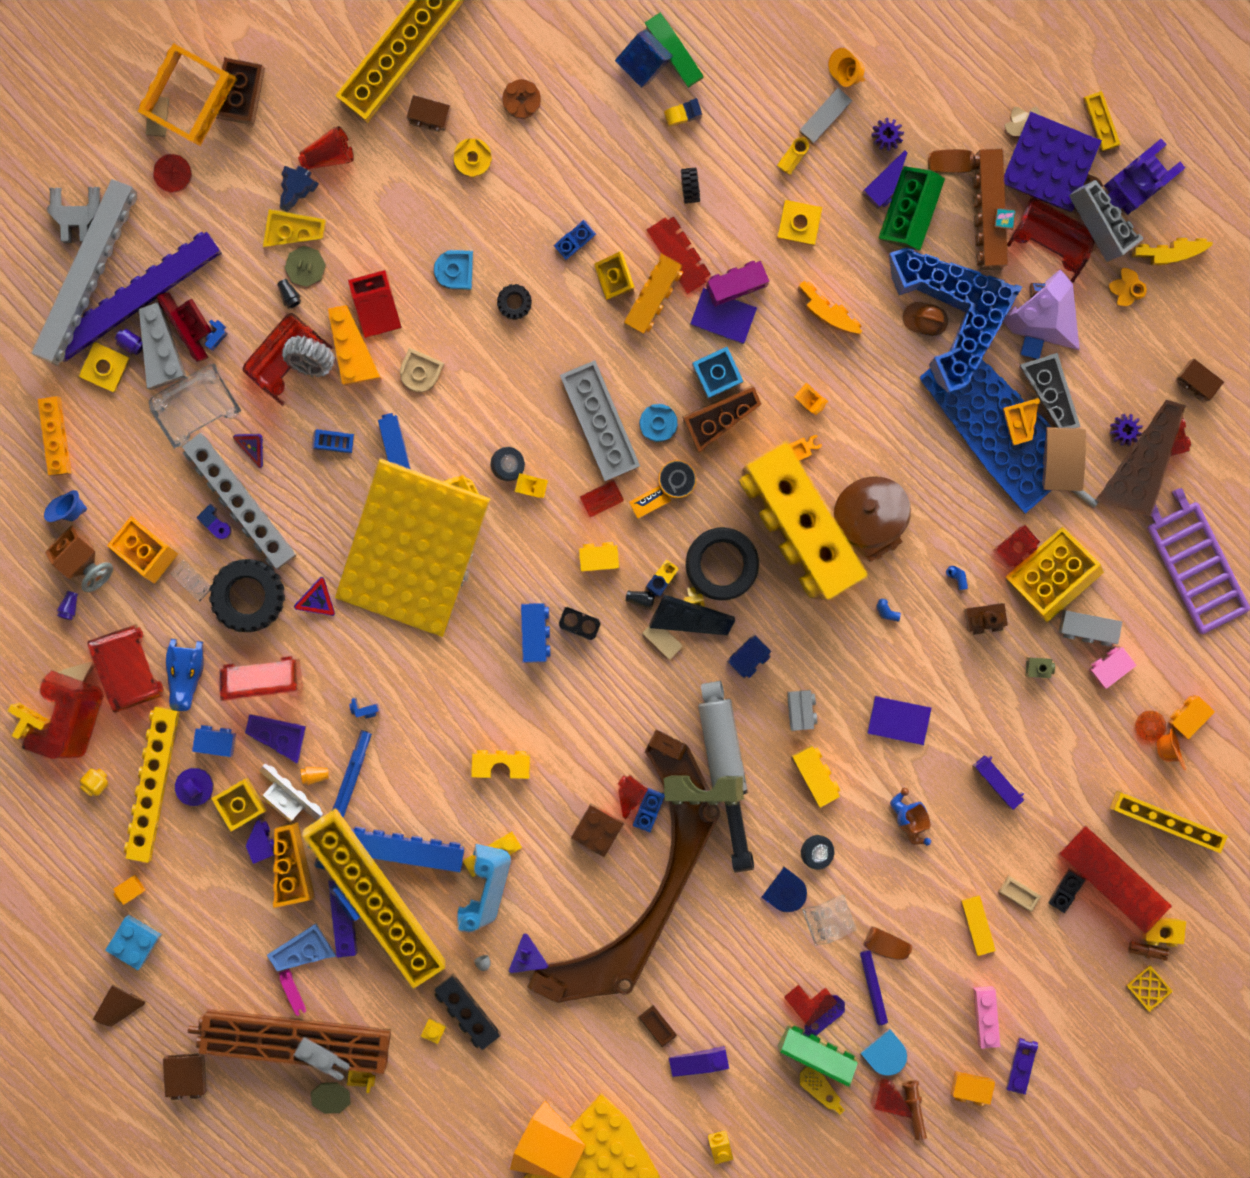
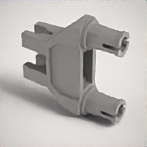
M88 187L87 206H63L61 203L62 188H49L50 205L47 207V212L60 225L61 242L72 243V228L79 227L80 241L83 242L100 205V187Z

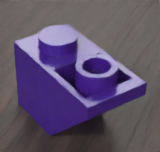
M262 818L255 822L246 844L253 864L275 855L274 839H271L268 833L270 832V827L267 821H263Z

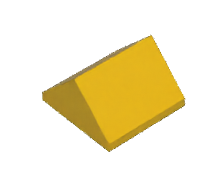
M622 251L594 263L606 300L634 291L635 287Z

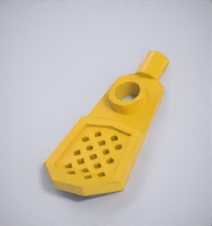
M806 1066L800 1072L799 1084L828 1109H834L841 1115L845 1109L839 1104L840 1098L822 1073ZM828 1095L833 1096V1099L831 1101L826 1100V1097Z

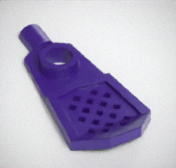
M826 995L804 1025V1034L808 1036L814 1034L817 1036L845 1012V1002L838 995ZM813 1023H817L819 1025V1027L815 1030L811 1028V1025Z

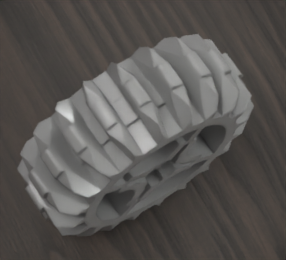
M300 336L291 337L285 343L282 351L283 360L287 362L288 366L297 370L298 373L301 372L311 377L329 374L334 364L335 357L330 348L325 347V344H321L318 340L315 341L306 336H303V338Z

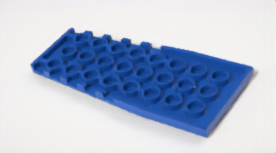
M981 360L967 387L948 393L936 382L930 368L919 377L987 472L1024 514L1052 491L1044 490L1042 485L1047 427L1051 426L1037 412L1033 439L1012 445L1002 408L1026 401L989 364Z

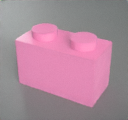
M1115 646L1106 653L1108 656L1104 659L1099 658L1091 664L1092 668L1089 671L1104 689H1107L1137 666L1123 647L1116 648Z

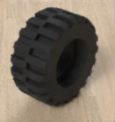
M251 559L233 561L228 563L227 566H223L219 570L220 572L214 576L213 584L210 585L209 589L211 591L209 602L212 604L211 610L216 614L217 620L222 622L225 627L237 632H256L270 626L279 617V613L282 612L284 607L283 601H285L284 585L280 581V576L274 572V569L265 563ZM242 578L257 580L265 591V600L262 607L251 614L238 612L230 602V589L236 581Z

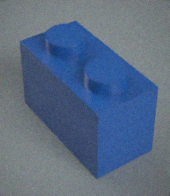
M201 725V728L195 729L192 752L226 757L233 756L236 733H232V729L220 728V731L212 730L213 726Z

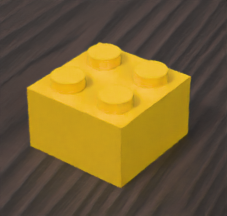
M248 777L211 798L230 831L267 811Z

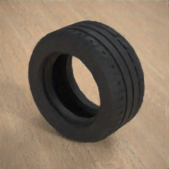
M719 527L705 531L693 541L687 552L685 566L691 584L699 593L714 600H731L743 595L755 582L759 570V557L754 544L746 535L732 528ZM720 542L729 543L736 547L743 557L744 564L739 578L730 585L724 586L711 583L706 579L701 569L703 553L709 546Z

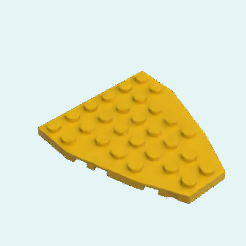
M602 1093L569 1127L586 1145L570 1178H660L654 1163L645 1150L629 1118ZM526 1173L523 1178H552Z

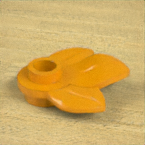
M1122 268L1121 279L1114 280L1108 285L1110 291L1119 296L1117 305L1120 306L1131 305L1135 300L1143 298L1147 292V287L1142 281H1139L1138 274L1129 268ZM1134 287H1138L1140 289V292L1138 294L1134 292Z

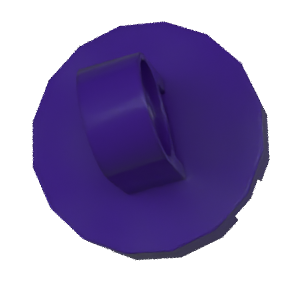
M189 768L177 777L175 792L182 803L189 806H199L212 796L214 782L205 770Z

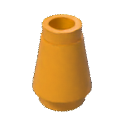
M305 767V769H300L302 784H307V786L329 779L327 767Z

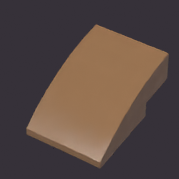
M1047 427L1043 457L1042 485L1044 490L1083 491L1086 429Z

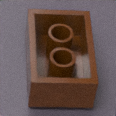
M224 57L222 70L237 79L216 118L254 126L265 68L261 64Z

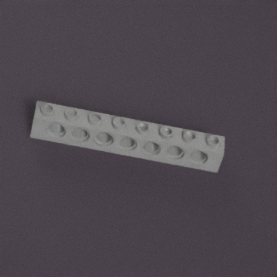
M199 433L182 446L185 450L183 452L184 456L189 462L193 460L196 464L195 470L201 477H206L208 480L206 484L212 492L217 491L220 495L218 499L224 507L228 506L232 511L230 515L236 522H241L244 526L242 531L248 538L251 536L254 539V546L260 553L262 551L267 556L265 560L271 568L275 566L276 569H279L297 555L204 434ZM202 451L207 453V459L204 462H200L198 459V455ZM216 466L219 469V474L216 477H212L210 470ZM224 482L231 484L230 491L224 492L222 490ZM236 497H241L243 500V504L239 508H236L233 503ZM248 512H252L255 516L254 521L248 523L245 519ZM260 527L266 529V536L263 538H259L257 535V530ZM272 542L278 545L276 553L269 551V545Z

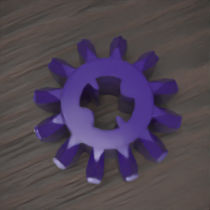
M885 118L884 123L879 120L877 122L878 126H873L872 128L876 133H872L871 137L877 138L873 144L881 143L879 146L880 150L883 149L884 145L887 151H890L891 146L896 149L898 147L897 143H902L903 141L899 136H903L904 131H898L902 125L898 124L895 126V119L891 123H889V118ZM886 130L889 134H892L889 139L886 135H883Z
M1121 414V419L1115 417L1114 420L1117 424H1110V427L1115 429L1110 432V435L1116 434L1113 441L1116 442L1120 439V446H1123L1125 442L1127 446H1131L1132 441L1137 443L1138 438L1136 436L1140 437L1142 434L1138 432V429L1143 428L1142 425H1136L1140 421L1139 418L1132 421L1133 414H1130L1128 418L1125 414ZM1126 426V428H1130V432H1123L1122 428Z

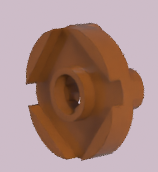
M518 79L507 84L502 100L504 108L509 114L518 119H526L539 109L541 95L533 82ZM520 94H523L524 97H527V100L524 101V104H520V102L516 100V98L519 97Z

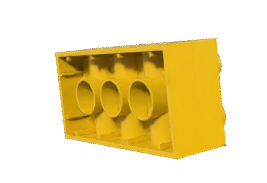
M787 441L743 468L746 475L738 480L750 500L759 495L766 508L758 514L769 532L779 529L786 541L778 547L789 565H794L797 562L800 563L806 574L798 578L809 598H815L819 595L821 600H829L868 576ZM780 481H785L789 484L790 494L788 496L782 495L779 492L778 484ZM801 514L807 515L810 519L808 529H803L799 525L798 519ZM822 547H826L830 552V558L826 563L819 558V550Z

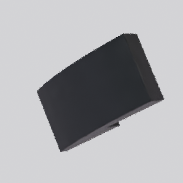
M1069 868L1048 903L1065 913L1074 901L1075 895L1086 881L1085 878Z

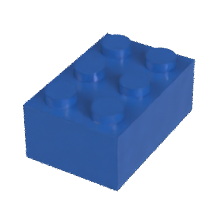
M545 603L521 604L523 662H546L547 657H551L550 645H547L546 638H550V626H546V619H549V607H545Z

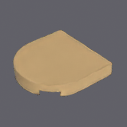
M409 347L400 368L401 380L411 391H428L436 384L445 363Z

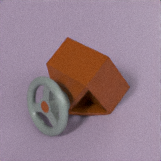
M73 525L45 551L51 565L68 579L85 575L81 584L84 592L97 590L112 575V564L105 562L96 565L95 550L90 540Z

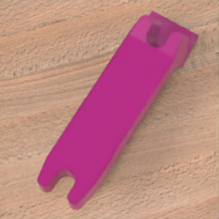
M288 968L280 972V982L297 1016L300 1015L299 1009L303 1013L307 1012L290 969Z

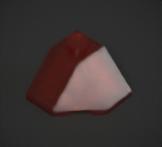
M628 774L627 777L623 775L617 784L620 786L618 793L622 815L625 819H627L630 811L635 809L648 791V786L631 774Z

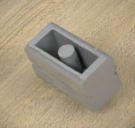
M811 690L787 692L790 730L814 729V724H817V713H813L812 705H816L815 694H811Z

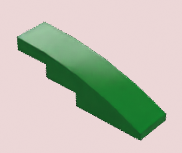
M661 12L644 22L658 46L666 55L669 63L688 88L704 78L698 66Z

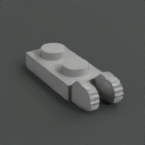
M305 1037L294 1053V1056L326 1074L329 1073L338 1080H342L344 1076L332 1069V1065L335 1063L346 1070L350 1067L348 1063L339 1059L337 1055Z

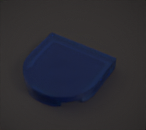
M783 866L761 897L779 911L793 912L799 910L804 905L807 899V889L804 882L797 875Z

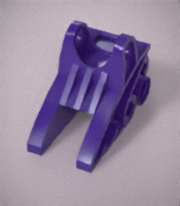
M1162 138L1104 185L1109 192L1110 203L1119 209L1122 208L1127 215L1137 209L1185 169V166L1180 161L1167 171L1157 159L1155 154L1167 145Z

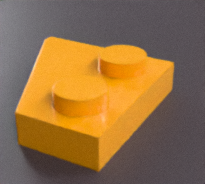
M1039 398L1002 408L1012 445L1033 439L1037 409L1040 403Z

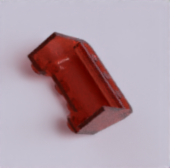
M51 670L42 679L40 686L41 696L55 703L46 736L38 733L28 734L24 739L22 749L50 759L80 758L88 750L104 699V693L97 686Z

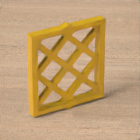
M1151 965L1140 974H1137L1126 985L1149 1012L1173 992ZM1149 971V978L1142 977V975ZM1152 972H1153L1158 978H1152ZM1139 979V986H1132ZM1142 980H1149L1148 987H1142ZM1151 980L1158 981V988L1151 987ZM1161 982L1166 988H1160ZM1133 989H1139L1138 995L1135 993ZM1141 989L1148 990V996H1141ZM1151 990H1157V997H1150ZM1160 991H1167L1163 997H1160ZM1142 999H1147V1005L1142 1001ZM1150 999L1157 1000L1155 1004L1150 1006Z

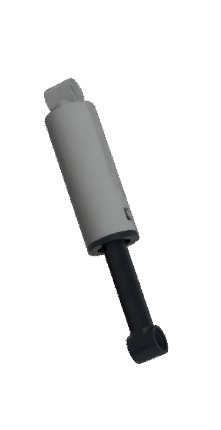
M721 681L701 684L704 703H700L698 708L712 787L715 786L717 778L723 776H743V793L747 794L748 790L731 699H724ZM740 801L736 805H726L725 803L734 853L731 855L734 873L754 870V859L752 852L748 850Z

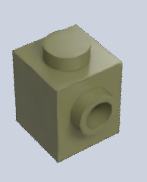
M1026 657V677L1051 678L1052 674L1055 673V663H1052V659Z

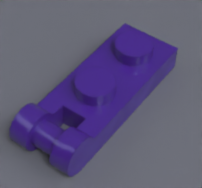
M1018 1038L1006 1087L1008 1091L1026 1095L1035 1054L1038 1049V1042H1027L1023 1038ZM1023 1049L1029 1050L1028 1055L1022 1053Z

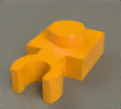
M817 435L810 436L807 442L803 437L789 444L799 461L812 455L810 449L816 450L822 447V444L817 446L813 444V439L817 438Z

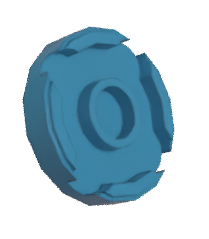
M653 404L647 407L640 418V429L643 435L654 442H664L670 439L678 426L674 411L669 406L663 404Z

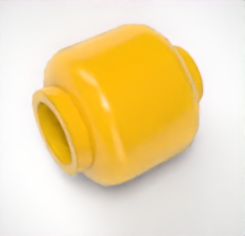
M100 768L97 771L89 769L79 780L81 784L79 788L89 797L99 796L108 786L106 779L108 775Z

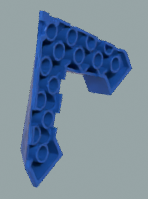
M907 247L889 253L891 277L899 295L918 290L965 312L949 352L934 357L929 366L936 382L948 393L967 387L1017 295L1021 291L1022 286L1005 283V280L990 275H983L981 272L952 262L939 260L940 258L928 254L923 255L914 252L913 249Z

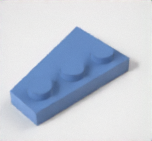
M315 923L267 954L275 969L281 971L302 964L336 957V953Z

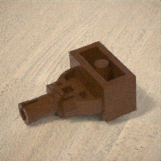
M1005 603L964 609L967 631H973V635L984 633V629H992V632L1002 631L1004 626H1008Z

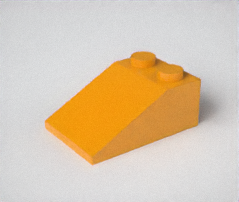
M132 516L107 545L143 577L154 584L178 555L175 550Z

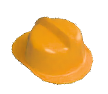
M846 48L834 50L828 63L831 75L843 87L856 85L860 81L864 82L866 79L864 78L865 67L863 63Z

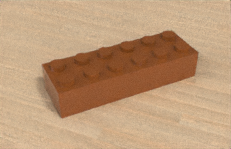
M980 149L974 155L973 170H975V177L972 178L973 189H976V196L973 197V207L977 208V216H974V226L978 227V235H975V246H978L979 254H976V265H979V270H998L1008 265L1007 229L994 228L996 208L1006 209L1003 149Z

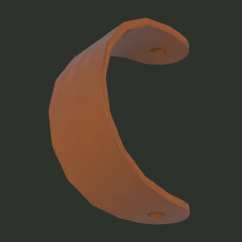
M943 149L932 151L928 155L929 170L943 173H966L973 171L974 151Z
M874 926L870 927L863 943L864 947L883 957L896 960H905L912 952L911 944Z

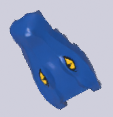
M177 639L170 640L166 654V671L170 691L169 705L172 710L187 711L191 709L193 693L197 688L198 680L202 675L204 667L203 641H197L196 648L193 649L176 647Z

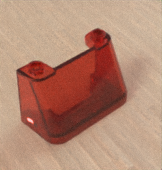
M137 624L87 641L103 689L114 713L163 696V685L161 681L153 678L141 645V638L144 637L141 627H137Z

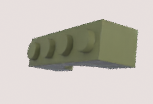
M671 775L664 778L665 801H672V804H683V801H690L691 805L701 804V802H708V805H717L719 802H725L726 805H736L738 801L744 799L743 776H723L717 778L715 786L710 791H704L697 788L689 776Z

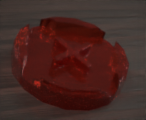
M167 154L159 158L155 163L153 177L161 189L166 192L175 193L182 191L189 185L192 170L188 161L182 156Z

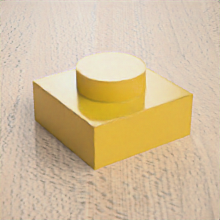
M429 1018L421 1037L438 1044L446 1025Z

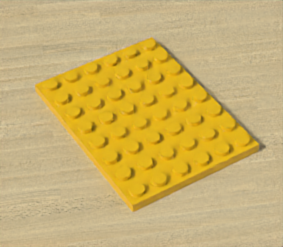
M380 459L335 598L443 637L490 499Z

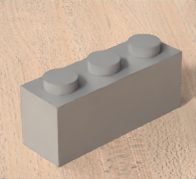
M1063 610L1058 633L1064 634L1063 638L1075 639V636L1082 637L1084 642L1093 643L1094 640L1101 641V645L1112 647V644L1119 643L1123 621Z

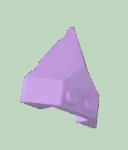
M1060 269L1045 281L1046 286L1020 308L1016 306L1012 308L1003 320V323L1014 334L1080 350L1073 283Z

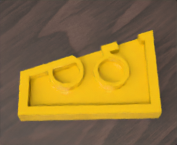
M269 209L263 247L323 239L326 219Z

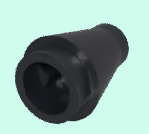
M287 279L277 283L284 306L292 309L301 303V296Z
M628 590L625 601L645 610L652 609L655 594H651L649 591Z

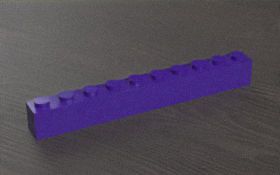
M208 232L198 233L193 237L194 240L191 243L182 244L177 248L178 252L173 255H166L162 259V263L149 267L145 275L133 278L129 286L119 288L114 292L115 295L113 297L100 301L98 303L99 307L94 310H87L83 314L79 326L74 330L73 340L65 350L63 362L74 357L137 313L139 309L157 299L158 295L164 294L222 254V251Z

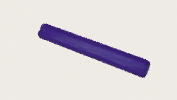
M870 950L862 951L860 957L876 1022L878 1025H885L888 1023L872 954Z

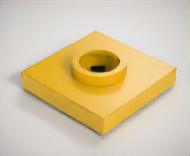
M785 200L777 238L815 246L823 207ZM797 215L806 217L807 225L805 228L798 229L794 226L793 220Z
M94 342L78 377L115 393L130 358ZM100 360H107L110 364V370L105 374L97 371V364Z

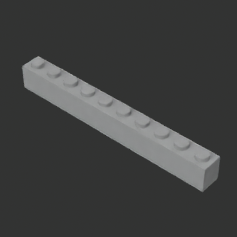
M111 179L33 348L32 354L37 358L56 366L63 361L65 350L73 340L74 330L79 326L81 315L89 305L91 293L96 290L97 280L105 270L107 258L112 255L113 245L119 239L121 228L129 218L130 208L137 200V192L133 187Z

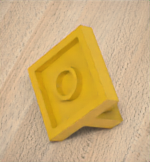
M21 703L11 704L7 711L20 718L17 727L11 735L18 740L31 736L35 727L44 730L50 728L53 721Z

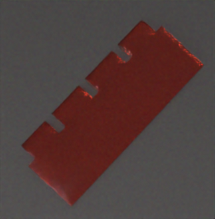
M665 217L648 228L647 232L661 254L682 265L680 271L683 274L679 282L686 293L689 294L707 282L705 279L711 273L704 263L698 267L696 266L702 259L694 247L688 251L686 250L692 243L684 231L679 234L675 233L681 229L676 218L672 217L667 220Z

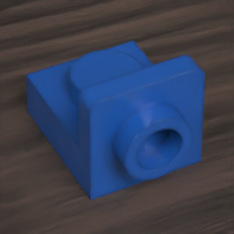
M211 319L209 323L217 330L209 333L205 339L207 340L205 345L213 351L228 333L225 331L226 326L219 320L214 322Z

